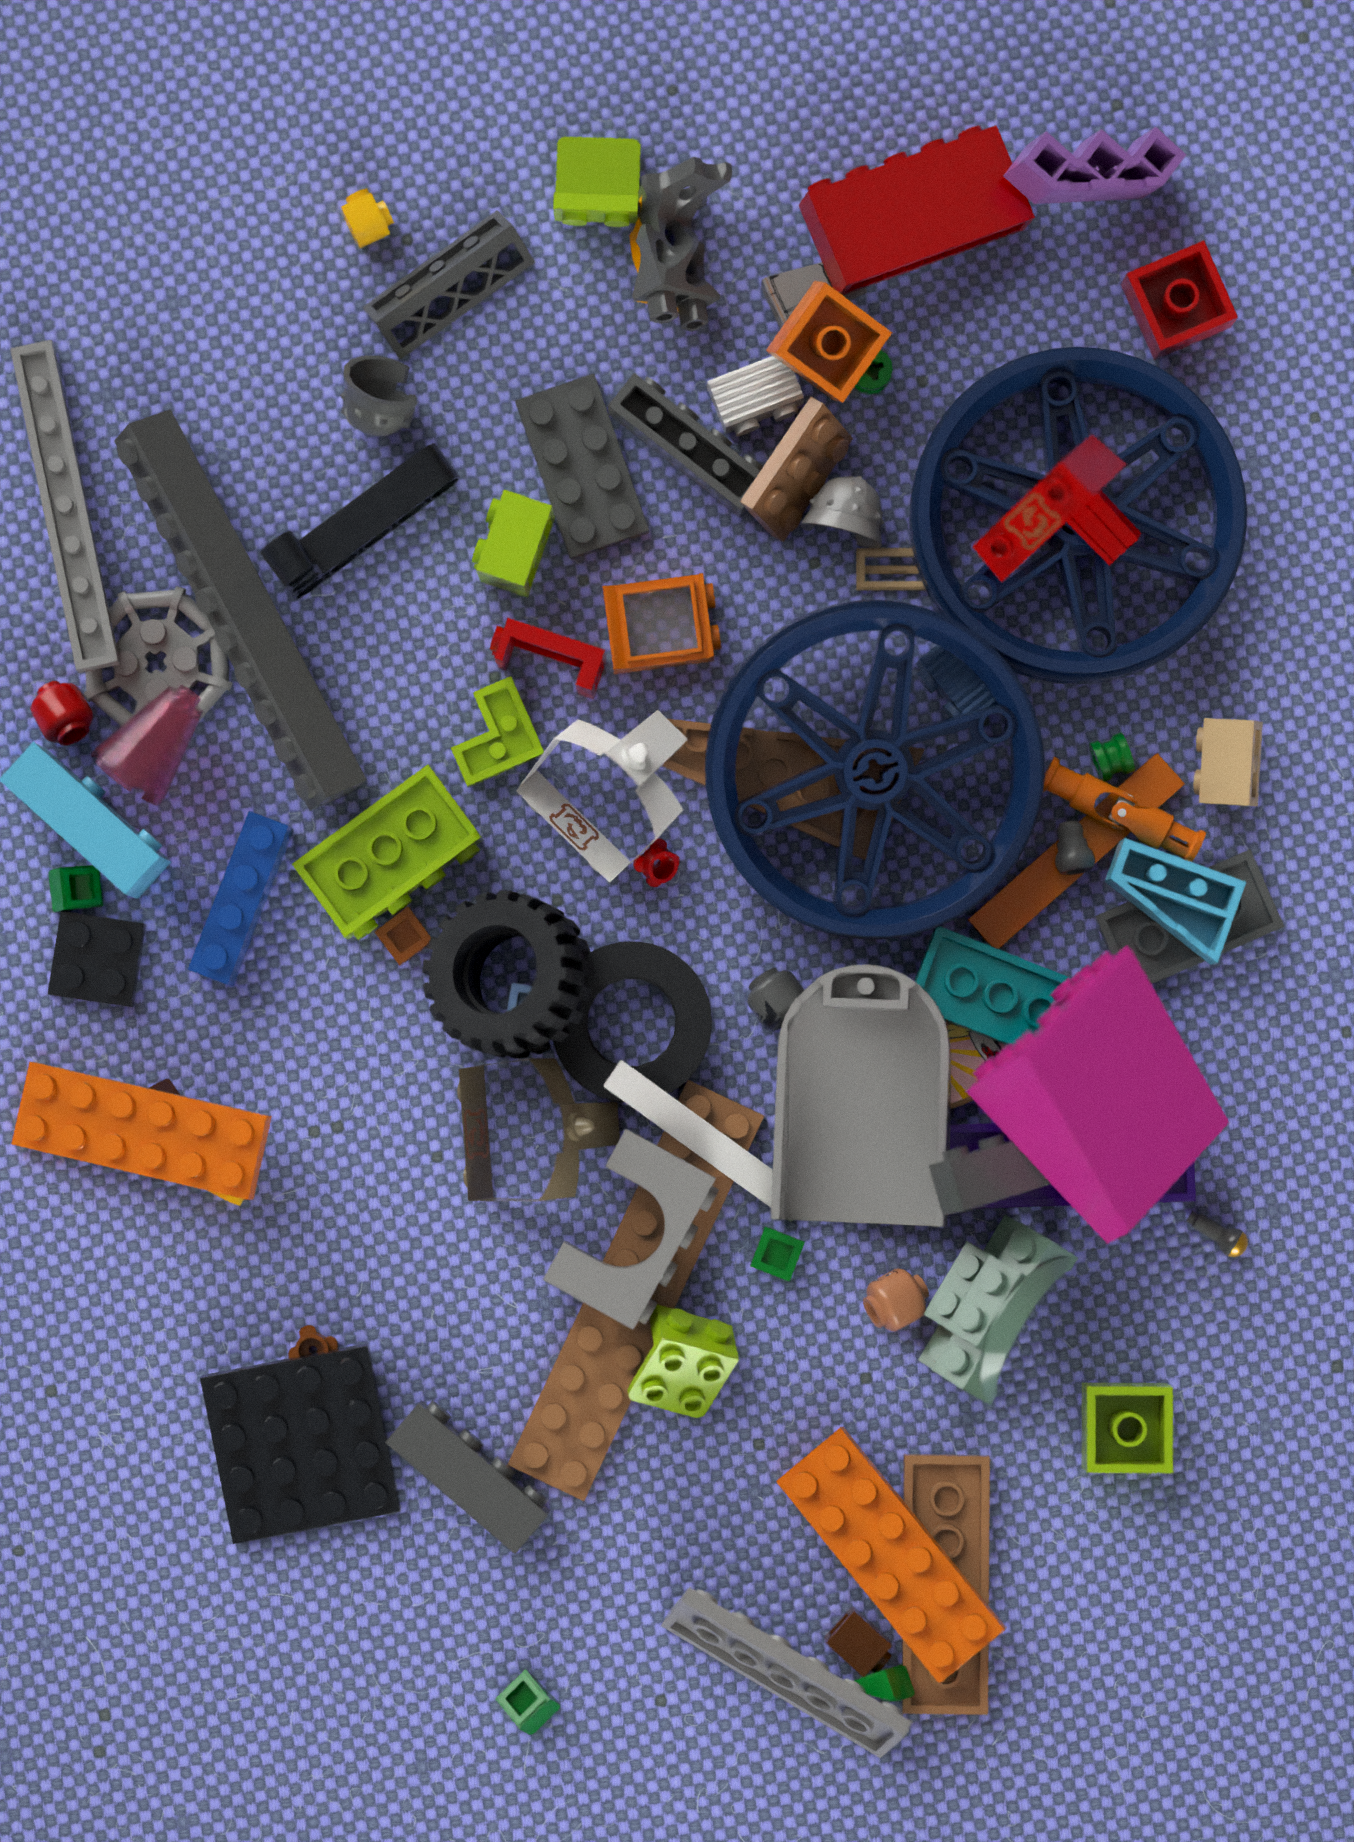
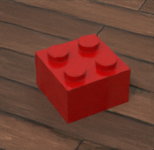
M1204 240L1126 273L1121 283V287L1154 360L1232 327L1238 318Z

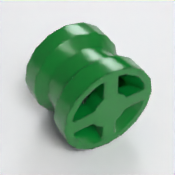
M880 350L871 362L876 367L869 365L855 385L854 389L861 394H878L889 384L893 367L892 361L884 351Z
M1122 732L1112 735L1111 739L1104 743L1098 740L1089 743L1090 755L1099 779L1106 782L1111 780L1116 773L1129 774L1135 771L1132 753Z

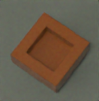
M406 907L374 931L399 966H402L426 948L431 939L430 934L409 907Z

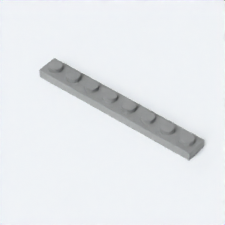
M46 340L10 348L76 671L83 673L119 665L120 661L54 343L52 340Z

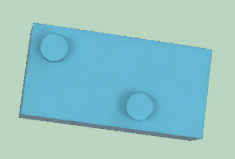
M32 742L0 777V781L125 895L138 899L171 863L159 851L163 845L144 828L139 833L101 798L106 793L101 786L88 775L81 780L48 749Z

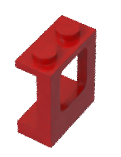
M507 618L505 627H496L490 650H492V655L495 656L494 659L498 668L507 670L513 649L516 647L580 668L575 684L577 693L594 699L607 661L605 649L511 618Z

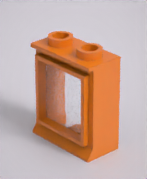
M703 573L602 586L614 674L714 661L713 650H721L718 624L710 625L708 609L716 608L713 583L704 584Z

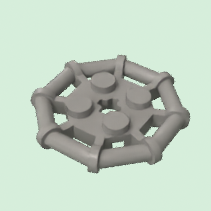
M178 586L175 590L127 593L124 590L118 593V599L109 608L112 627L114 629L126 614L132 626L116 643L120 664L113 666L115 678L103 683L102 668L85 672L87 691L84 692V696L87 702L92 701L127 731L128 737L137 738L138 735L186 732L190 734L196 731L194 727L226 690H231L233 684L229 681L228 656L217 644L215 631L206 614L201 612L197 603L186 594V589ZM169 607L166 619L161 620L150 619L141 621L136 609ZM180 611L200 627L204 633L192 638L176 624ZM210 643L212 675L202 673L199 665V648ZM160 652L165 653L167 656L163 662L167 666L166 670L161 672L156 669L149 673L147 667L150 663L147 657L151 653L154 655H158ZM198 681L208 684L207 688L186 711L182 699ZM121 687L138 702L135 712L132 714L109 693ZM161 704L173 705L177 713L175 716L144 718L148 706Z

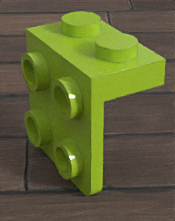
M560 138L557 142L556 192H554L553 198L555 221H562L563 224L570 226L586 225L587 222H604V225L610 227L629 226V223H636L639 217L638 191L640 187L641 157L639 141L630 138Z
M656 1304L649 1318L654 1345L628 1387L629 1399L694 1418L703 1417L739 1361L733 1327L720 1320H711L689 1314L681 1309H672Z

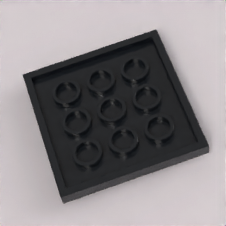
M369 1343L206 1374L200 1377L233 1544L401 1511L389 1445L385 1443L388 1439Z

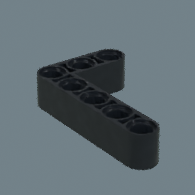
M432 443L406 460L300 540L297 539L291 530L286 531L269 542L261 550L260 554L293 598L297 600L314 590L457 483L460 476L437 445Z

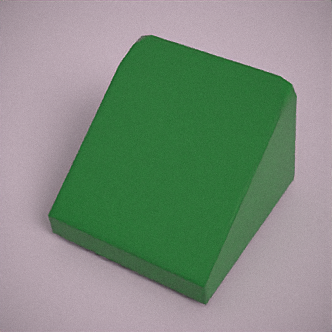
M93 865L60 867L48 872L53 912L103 907L100 873Z
M902 1664L853 1680L866 1690L867 1695L892 1702H898L915 1695L907 1667Z
M526 1669L495 1698L516 1726L529 1735L534 1734L561 1707L557 1700Z

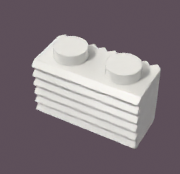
M774 356L707 381V389L725 434L735 431L736 436L748 434L760 427L759 421L774 416L775 421L789 418L799 412L797 406L802 405L804 402V395L795 372Z

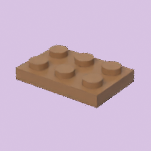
M813 397L809 398L740 501L771 536L782 542L785 541L791 531L798 527L802 514L810 504L809 500L818 494L837 462L841 461L847 454L849 444L853 440L851 435L824 403Z

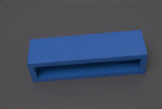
M248 812L187 970L234 986L294 831L293 828L257 813Z

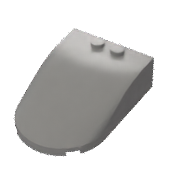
M853 965L833 970L817 978L816 981L808 986L798 998L796 997L787 1011L781 1026L778 1042L771 1219L947 1227L948 1214H942L928 1165L943 1161L942 1152L950 1150L951 1062L949 1033L942 1013L935 1001L919 984L900 972L875 965Z

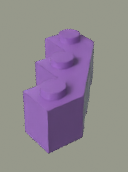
M1154 127L1135 140L1127 151L1100 129L1080 143L1073 154L1046 131L1026 145L1003 177L1033 204L1143 199L1166 183L1186 154L1157 127Z

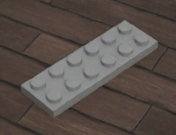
M689 1587L668 1612L661 1625L879 1758L906 1736L912 1724V1721L905 1718L903 1712L897 1706L889 1702L877 1701L867 1695L866 1690L859 1683L849 1679L842 1680L829 1672L828 1666L819 1659L804 1657L791 1649V1644L784 1638L764 1633L755 1627L754 1622L749 1617L738 1612L731 1613L718 1605L715 1597L703 1590H693Z

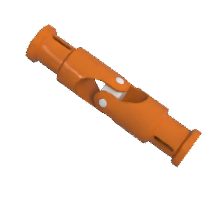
M1053 757L1045 771L1043 793L1047 790L1069 801V807L1115 829L1124 830L1123 826L1128 827L1140 842L1154 849L1161 847L1190 862L1195 859L1206 836L1205 831L1200 829L1196 832L1174 821L1173 815L1157 807L1136 806L1135 803L1137 804L1138 801L1132 795L1087 772L1081 775L1060 764L1059 758ZM1105 792L1119 795V798L1111 805V813L1108 818L1100 815L1094 808L1095 800L1100 794ZM1173 835V836H1175V837H1177V838H1179V839H1181V840L1187 842V844H1184V843H1182V842H1180V841H1178V840H1176V839H1174V838H1172V837H1170V836Z

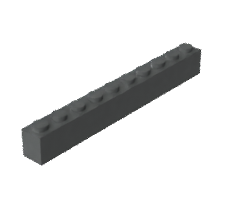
M171 409L129 423L114 440L118 456L131 472L140 498L149 506L156 520L159 534L167 540L176 558L179 572L187 578L195 593L198 608L206 614L215 631L217 644L226 652L235 669V677L241 687L245 688L250 697L258 721L265 726L274 743L277 757L287 767L294 781L297 795L304 800L309 811L350 794L367 779Z

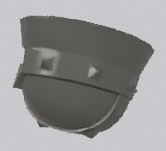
M369 355L353 358L345 364L343 372L345 389L340 395L343 399L341 413L346 417L349 424L371 436H389L401 428L409 429L414 416L415 406L418 403L416 395H407L402 391L396 390L397 383H407L410 367L394 359Z

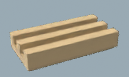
M856 548V591H926L922 581H865V574H919L916 565L865 566V557H914L912 548Z

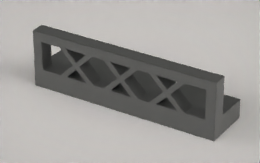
M496 210L362 308L373 324L380 330L396 356L401 360L536 262L513 225ZM512 243L520 257L507 267L495 266L498 253ZM472 271L484 272L481 285L473 291L461 290L465 276ZM439 295L450 297L446 311L439 316L428 314L430 302ZM404 320L416 321L413 334L399 344L391 330Z

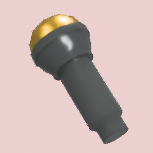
M1192 1211L1188 1216L1186 1222L1190 1223L1192 1228L1217 1242L1224 1255L1238 1257L1246 1250L1248 1239L1242 1230L1225 1228L1202 1213L1198 1214Z

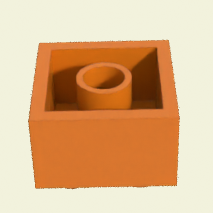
M814 281L766 351L830 399L843 403L892 332L827 283Z

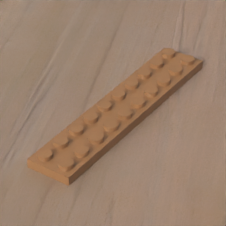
M687 1080L678 1100L746 1151L749 1150L764 1118V1115L690 1080ZM664 1131L657 1146L714 1176L716 1179L712 1186L719 1189L709 1210L706 1212L699 1209L692 1221V1224L699 1228L687 1250L679 1246L671 1261L678 1264L668 1285L664 1287L658 1284L650 1298L656 1301L658 1305L674 1309L734 1181ZM638 1185L604 1257L603 1262L615 1266H630L640 1263L650 1257L662 1241L665 1230L662 1208L657 1199L640 1185ZM583 1302L507 1464L508 1466L585 1501L631 1402L628 1396V1387L654 1345L650 1319H648L646 1325L638 1321L634 1329H631Z

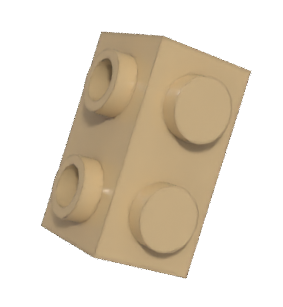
M1204 718V725L1198 728L1196 735L1197 752L1202 753L1201 769H1196L1193 783L1194 793L1199 795V803L1258 806L1263 722Z

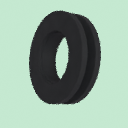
M636 941L617 942L590 952L588 956L584 957L585 961L593 964L594 977L587 978L586 987L592 989L590 1001L583 1000L579 1010L584 1015L578 1024L570 1022L566 1027L570 1035L561 1043L553 1040L556 1053L562 1065L573 1079L588 1091L612 1101L624 1102L603 1086L618 1064L604 1058L593 1045L588 1031V1015L595 997L609 984L623 979L644 980L657 986L670 1000L675 1014V1031L667 1049L654 1061L631 1067L666 1093L673 1092L684 1084L696 1071L709 1045L712 1016L709 999L702 982L691 967L680 957L654 944Z

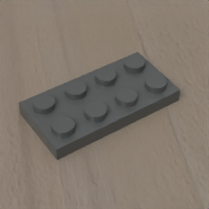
M593 373L515 400L570 560L648 534L649 529L595 374Z
M1251 849L1208 867L1246 882L1221 954L1284 927ZM1130 901L1094 916L1108 951L1114 955L1128 946L1134 953L1151 984L1205 961Z

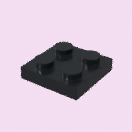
M61 911L47 994L133 1007L146 924Z

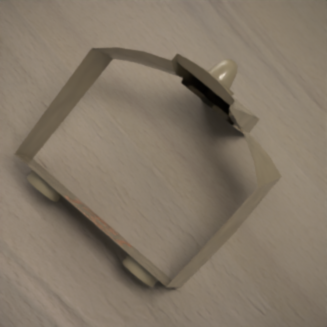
M532 1058L509 1061L530 1060L546 1083L553 1103L559 1104L563 1122V1152L557 1153L552 1176L540 1199L493 1198L484 1066L492 1064L459 1069L460 1082L457 1088V1095L462 1109L466 1165L463 1179L467 1187L468 1201H546L575 1197L579 1177V1150L617 1145L620 1140L617 1102L575 1103L556 1058Z

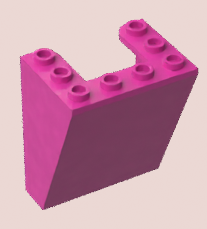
M1128 946L1114 955L1107 950L1091 965L1087 964L1071 979L1068 977L1050 994L1054 998L1050 1008L1036 1021L1041 1028L1034 1035L1030 1031L1026 1032L1013 1045H1007L994 1058L991 1056L973 1072L977 1080L966 1090L970 1097L1107 1244L1130 1232L1229 1124L1226 1115L1145 972Z

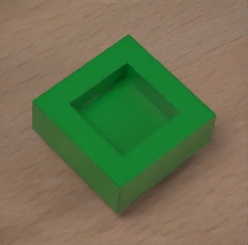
M765 1226L750 1266L790 1282L805 1241Z

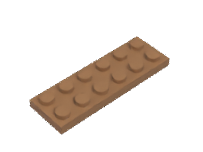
M904 1454L903 1501L989 1605L990 1456ZM902 1639V1665H906L915 1691L913 1697L902 1700L901 1711L903 1714L988 1715L989 1644L939 1684Z

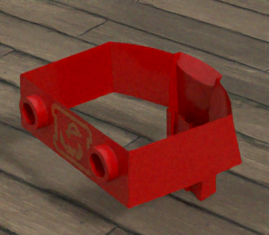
M1091 434L972 547L1002 582L1067 522L1110 566L1141 535V532L1101 490L1127 464Z

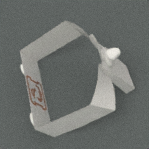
M658 710L622 739L579 719L552 740L516 790L528 802L532 810L539 813L588 861L595 871L599 872L609 882L618 876L638 856L630 862L537 769L561 740L582 746L599 756L606 754L613 759L638 786L635 791L645 806L652 823L655 839L642 851L644 852L683 811L675 795L655 772L688 739Z

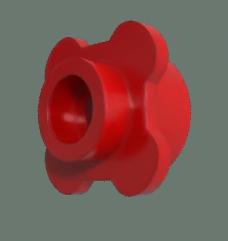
M658 838L650 845L649 849L634 860L633 867L637 872H642L646 876V883L649 886L658 887L675 876L680 859L678 855L671 853L667 849V842ZM659 859L658 863L654 866V862Z

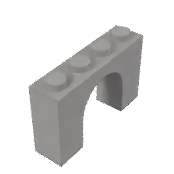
M625 1129L605 1167L645 1188L657 1199L665 1220V1230L660 1245L650 1257L640 1263L630 1266H615L605 1263L564 1241L543 1280L627 1327L634 1329L638 1321L646 1325L657 1304L656 1301L650 1299L658 1284L664 1287L668 1285L678 1264L671 1261L679 1246L687 1250L699 1228L692 1224V1221L699 1209L706 1212L709 1210L719 1189L712 1186L716 1179L714 1176L634 1132Z

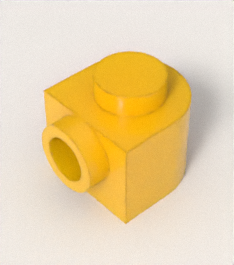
M367 188L359 190L345 199L347 204L341 206L342 216L359 249L390 235L388 226L393 224L394 221L383 200L376 203L372 193Z

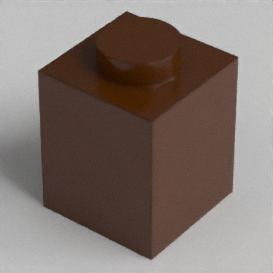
M853 1605L824 1636L825 1643L862 1677H865L870 1670L873 1673L879 1672L892 1657V1654L888 1652L892 1647L891 1640Z

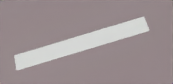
M622 1060L618 1063L603 1085L606 1089L771 1207L773 1170L627 1063Z

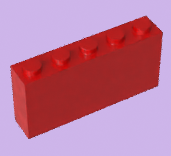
M980 125L973 126L959 133L956 140L945 143L943 138L936 139L922 146L919 153L907 156L906 152H900L886 158L882 166L870 170L868 165H863L846 173V178L832 183L831 179L827 178L810 185L807 188L808 192L798 206L833 289L841 295H846L1023 231L1033 221L1035 216L1027 197L1003 177L1013 163L997 125L982 130Z

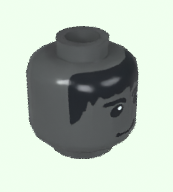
M771 968L750 983L749 989L751 992L748 995L747 1004L765 1029L775 1031L781 1029L787 1011L796 997L798 998L804 991V988L792 972L787 970L778 971L777 968Z

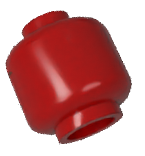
M51 681L44 684L37 691V696L30 707L32 716L43 737L52 743H59L62 746H68L82 740L89 733V727L94 718L82 691L73 683Z

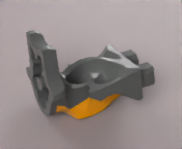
M692 157L665 172L645 174L641 177L642 186L638 191L639 217L629 235L632 258L638 273L632 297L634 301L648 304L649 318L652 322L660 324L669 323L678 317V312L680 326L684 330L696 331L709 322L706 307L718 301L720 294L705 281V244L699 242L691 225L696 211L706 206L707 196L731 181L733 171L730 163L706 164L700 158ZM665 229L673 233L675 238L674 245L667 241Z

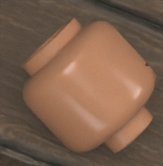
M897 1268L877 1278L867 1286V1297L863 1299V1305L867 1315L876 1327H884L895 1332L924 1315L926 1310L925 1298L929 1297V1291L919 1275L912 1276L906 1270Z

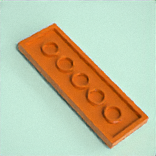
M29 1062L11 1144L246 1200H254L272 1116L38 1062Z
M843 1426L776 1481L939 1684L1006 1629V1626Z

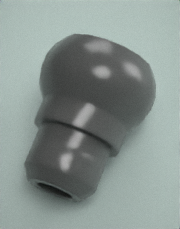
M1078 821L1060 823L1056 830L1059 840L1057 843L1058 853L1055 857L1057 871L1061 875H1075L1092 870L1095 856L1088 847L1087 839L1083 836V826Z

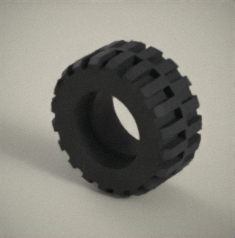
M500 890L497 895L491 892L476 895V904L465 900L455 907L457 915L454 918L444 917L438 925L442 932L438 938L432 936L427 946L428 949L432 950L430 960L423 961L422 973L429 975V982L423 984L425 998L435 1002L430 1005V1012L435 1020L443 1022L442 1029L451 1038L460 1040L461 1044L490 1055L502 1058L509 1056L518 1059L528 1058L530 1051L541 1054L550 1050L551 1044L549 1041L552 1039L561 1043L570 1035L566 1027L570 1022L575 1024L580 1022L584 1015L579 1010L583 1000L590 1001L592 989L586 987L587 978L594 977L593 964L584 959L591 952L587 941L577 937L580 934L579 927L573 920L564 917V912L524 893L521 895L514 891ZM521 936L529 941L535 953L537 964L535 981L528 996L518 1006L505 1013L497 1014L490 1011L483 1000L480 989L481 971L485 960L496 946L507 939Z

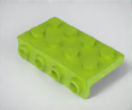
M427 764L300 857L292 865L340 929L344 938L349 939L355 936L357 940H360L378 927L375 919L383 913L389 911L391 915H394L410 904L413 900L409 894L423 885L428 890L444 879L447 875L443 869L457 860L462 865L478 854L481 850L477 844L484 839Z

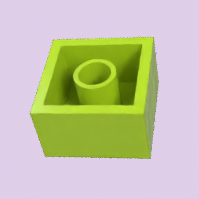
M505 489L500 500L492 499L485 521L489 523L488 529H490L487 539L479 538L472 556V562L475 563L474 568L480 582L528 598L555 521L551 505Z
M1081 1382V1468L1087 1473H1173V1387L1167 1383Z

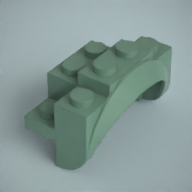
M1004 1215L984 1250L966 1241L932 1298L924 1315L937 1322L939 1326L918 1361L962 1390L991 1405L998 1394L997 1385L1002 1367L1020 1330L1046 1291L1062 1274L1073 1268L1078 1257L1024 1224Z

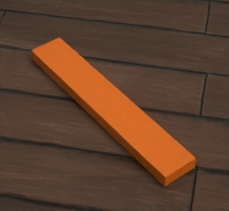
M1156 753L1117 788L1132 795L1138 801L1137 804L1135 803L1136 806L1143 805L1159 808L1185 783L1162 757ZM1110 793L1095 807L1097 812L1108 818L1111 813V805L1119 798V795ZM1087 815L1079 821L1083 826V836L1087 839L1088 847L1094 853L1095 863L1131 832L1126 826H1123L1124 830L1115 829ZM1059 840L967 920L989 946L997 949L1003 946L1084 874L1061 875L1057 871L1055 857L1058 853L1057 843Z

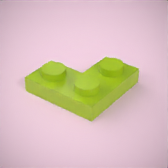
M512 676L472 692L489 731L451 747L468 788L541 757L544 753Z

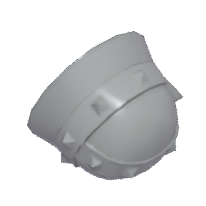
M861 476L831 479L821 487L814 498L809 500L811 504L810 510L800 524V527L804 530L811 531L815 525L837 528L854 533L857 545L860 547L880 548L882 546L881 525L884 521L880 497L877 491L866 480L862 479Z

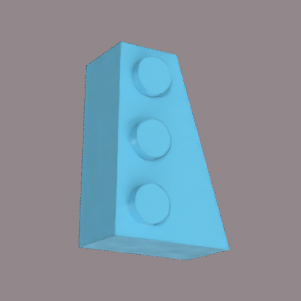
M1126 838L1118 842L1104 881L1210 965L1218 963L1246 884L1243 880Z

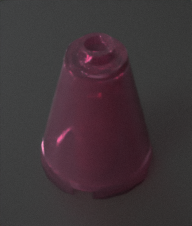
M182 684L178 689L168 686L99 744L91 753V756L96 757L95 763L128 791H131L132 788L142 789L145 791V794L141 799L154 805H160L168 793L203 714V709L198 705L202 699Z

